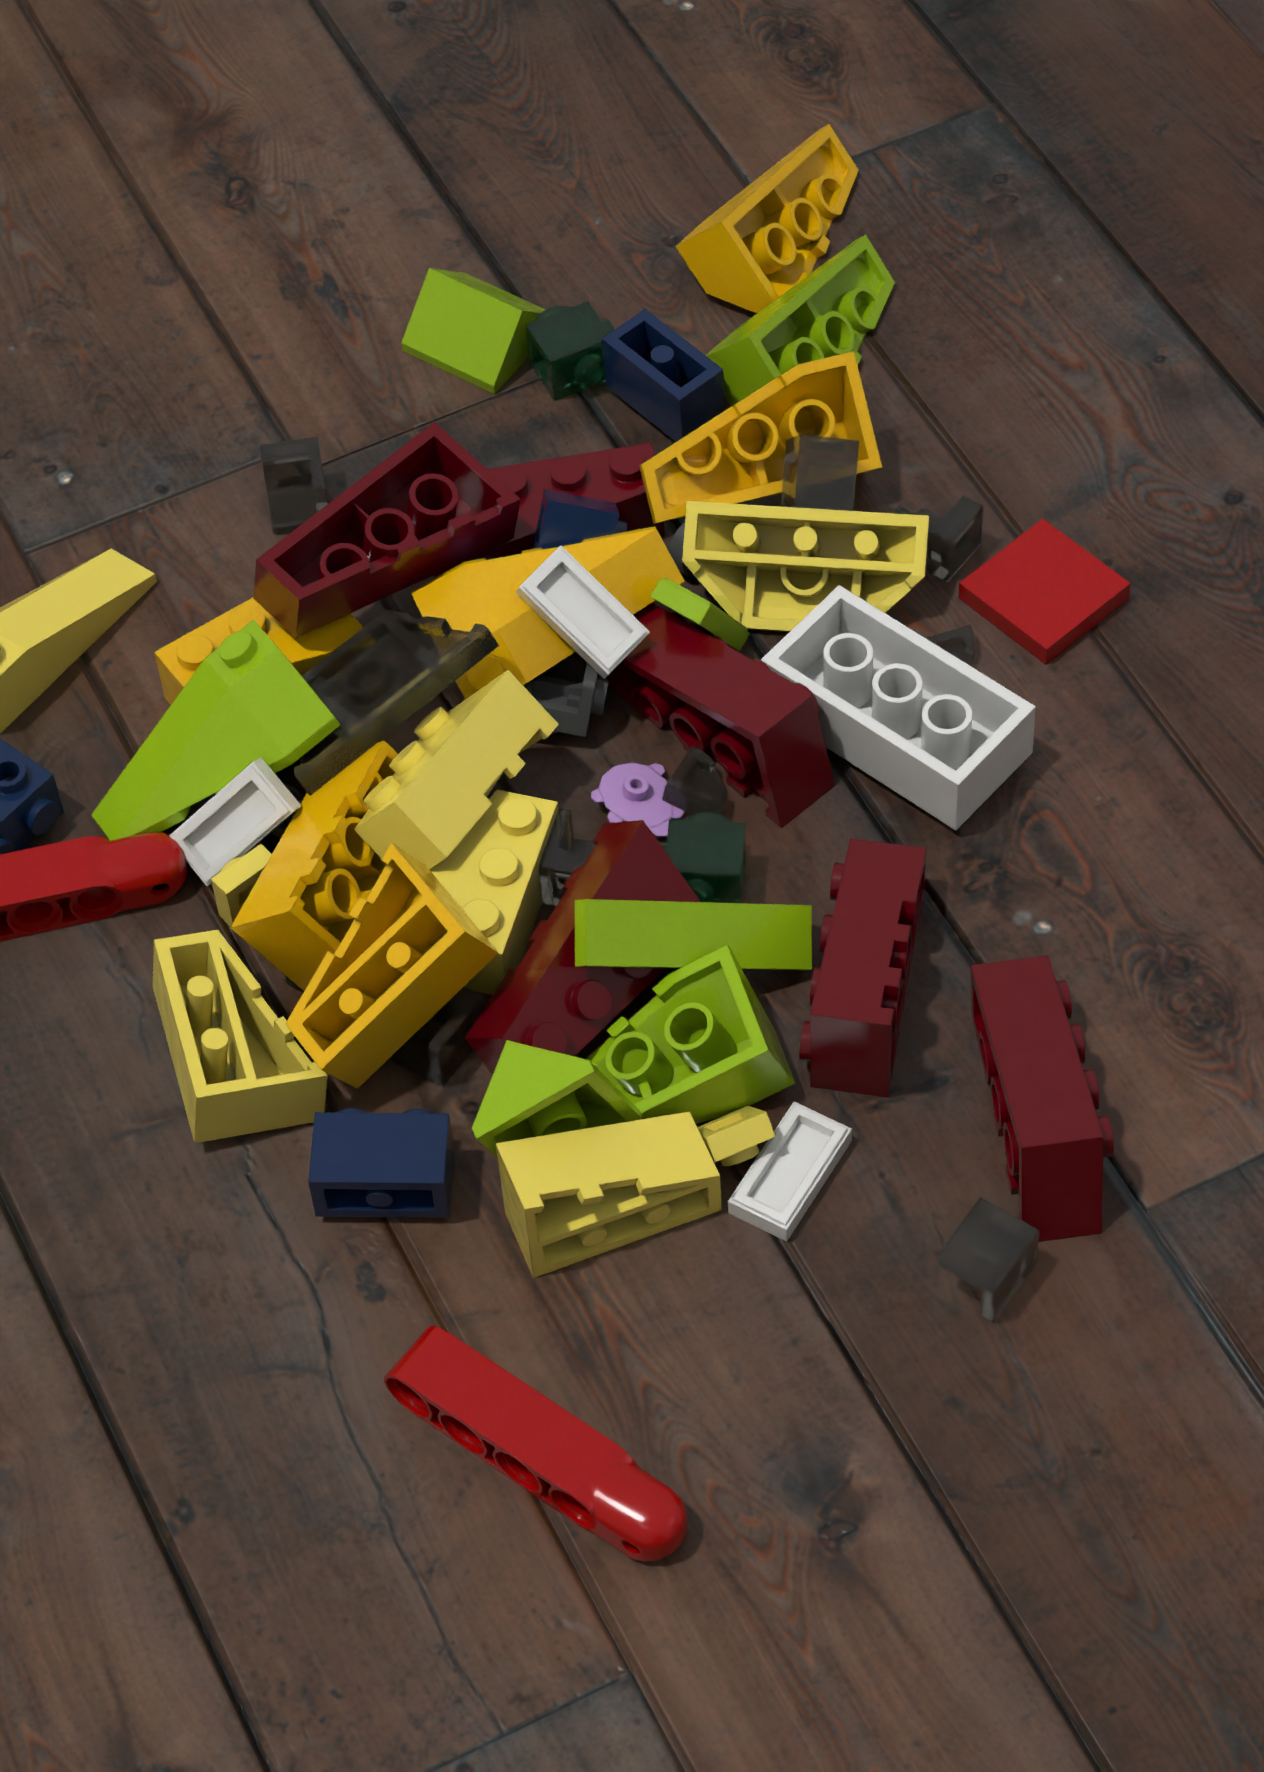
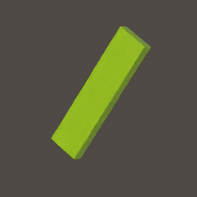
M602 899L575 900V967L682 968L728 945L742 970H812V905Z

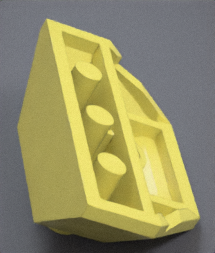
M687 501L682 562L725 612L749 630L790 632L838 585L886 614L925 578L929 516Z

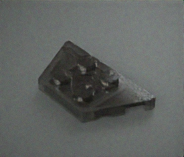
M385 610L302 676L303 679L341 724L300 757V765L294 767V776L309 796L377 742H381L387 734L420 708L429 704L436 695L497 648L499 644L490 630L482 624H475L470 632L454 630L447 620L430 616L413 618L409 613Z

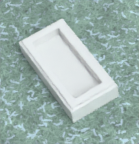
M561 545L515 592L604 679L650 633Z
M262 757L246 767L169 836L181 846L185 853L186 862L205 885L208 886L212 883L211 878L216 876L229 861L247 854L298 810L301 804Z
M795 1101L774 1130L776 1137L767 1141L728 1200L729 1214L786 1242L852 1142V1128Z

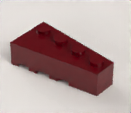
M434 421L257 558L253 599L295 638H298L513 539L521 499Z
M652 442L489 468L488 470L521 499L513 539L466 561L486 558V560L522 554V551L532 549L544 489L614 502L619 511L618 521L627 522L626 532L655 526L660 535L664 534V522L653 523L639 465L655 456ZM457 565L433 575V579L445 573L446 571L456 567Z
M653 603L633 614L650 633L605 678L609 679L608 687L660 730L670 723L674 734L683 744L684 750L699 762L708 756L716 760L729 773L726 777V784L743 798L754 791L769 805L766 808V816L780 828L791 822L835 786L818 716L819 704L814 694L801 683L794 684L771 671L761 660H752L729 647L720 637L716 635L709 636L688 624L678 614L674 612L669 613Z
M644 820L603 824L592 841L596 846L584 865L576 867L562 889L566 892L549 919L541 920L528 941L532 945L516 969H509L466 1035L465 1039L492 1076L506 1040L575 1056L666 969L575 967V900L700 902Z
M850 838L845 863H834L830 885V900L836 901L833 915L825 914L823 918L820 952L824 953L821 968L815 967L813 971L810 989V1006H812L810 1021H804L800 1040L799 1060L810 1061V1087L889 1098L925 890L927 848Z
M1048 955L971 965V1015L986 1083L991 1084L993 1116L998 1137L1004 1136L1008 1164L1006 1165V1175L1011 1195L1019 1194L1017 1225L1021 1243L1028 1244L1102 1234L1103 1158L1111 1157L1114 1154L1113 1134L1108 1116L1097 1117L1096 1110L1099 1109V1090L1095 1072L1093 1069L1083 1070L1082 1064L1085 1063V1044L1081 1026L1079 1024L1069 1025L1068 1019L1072 1017V1006L1067 981H1056Z

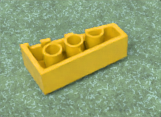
M385 741L326 758L302 800L301 807L294 814L230 927L303 991H305L327 951L332 954L336 952L355 919L349 914L359 897L366 900L386 866L381 861L379 855L354 830L369 809L364 803L366 796L382 780L388 776H393L395 773L389 765L398 753Z

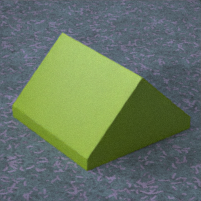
M429 268L401 342L402 351L490 393L496 394L559 324V316L467 273Z
M506 1040L473 1123L472 1130L476 1139L497 1157L496 1143L641 1120L643 1117L640 1110L590 1060Z

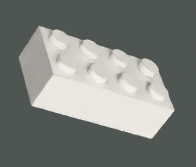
M840 585L761 659L771 671L794 684H803L814 694L820 708L818 716L826 748L954 830H957L1033 753L1036 706Z

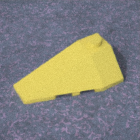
M111 548L0 607V734L157 582L155 573Z

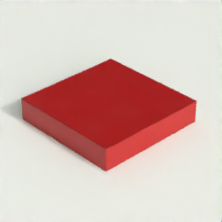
M1042 518L959 582L958 598L1046 665L1129 599L1131 583Z

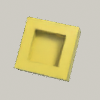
M262 844L244 856L232 859L216 876L211 878L219 916L230 927L272 855Z
M751 1106L743 1107L697 1127L713 1161H721L722 1166L735 1165L753 1158L760 1152L757 1144L776 1137L767 1112Z

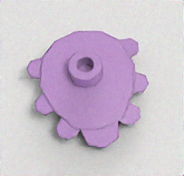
M633 762L616 765L602 776L599 788L591 792V800L596 804L604 803L610 811L607 816L610 823L644 820L656 838L668 837L675 828L671 819H680L684 814L681 806L673 804V799L680 796V788L677 785H669L666 779L662 777L665 772L664 767L657 763L649 766Z

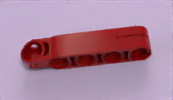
M148 832L115 840H108L99 836L81 837L1 854L0 941L98 921L111 917L118 912L163 903L174 896L183 886L187 876L188 865L185 853L181 846L169 835L163 832ZM158 884H168L162 890L152 889V887Z
M433 1325L427 1327L384 1376V1383L388 1391L411 1413L575 1524L593 1532L631 1559L643 1562L659 1560L672 1554L681 1546L686 1537L688 1525L687 1510L683 1500L671 1488L642 1470L635 1460L615 1442L444 1329Z

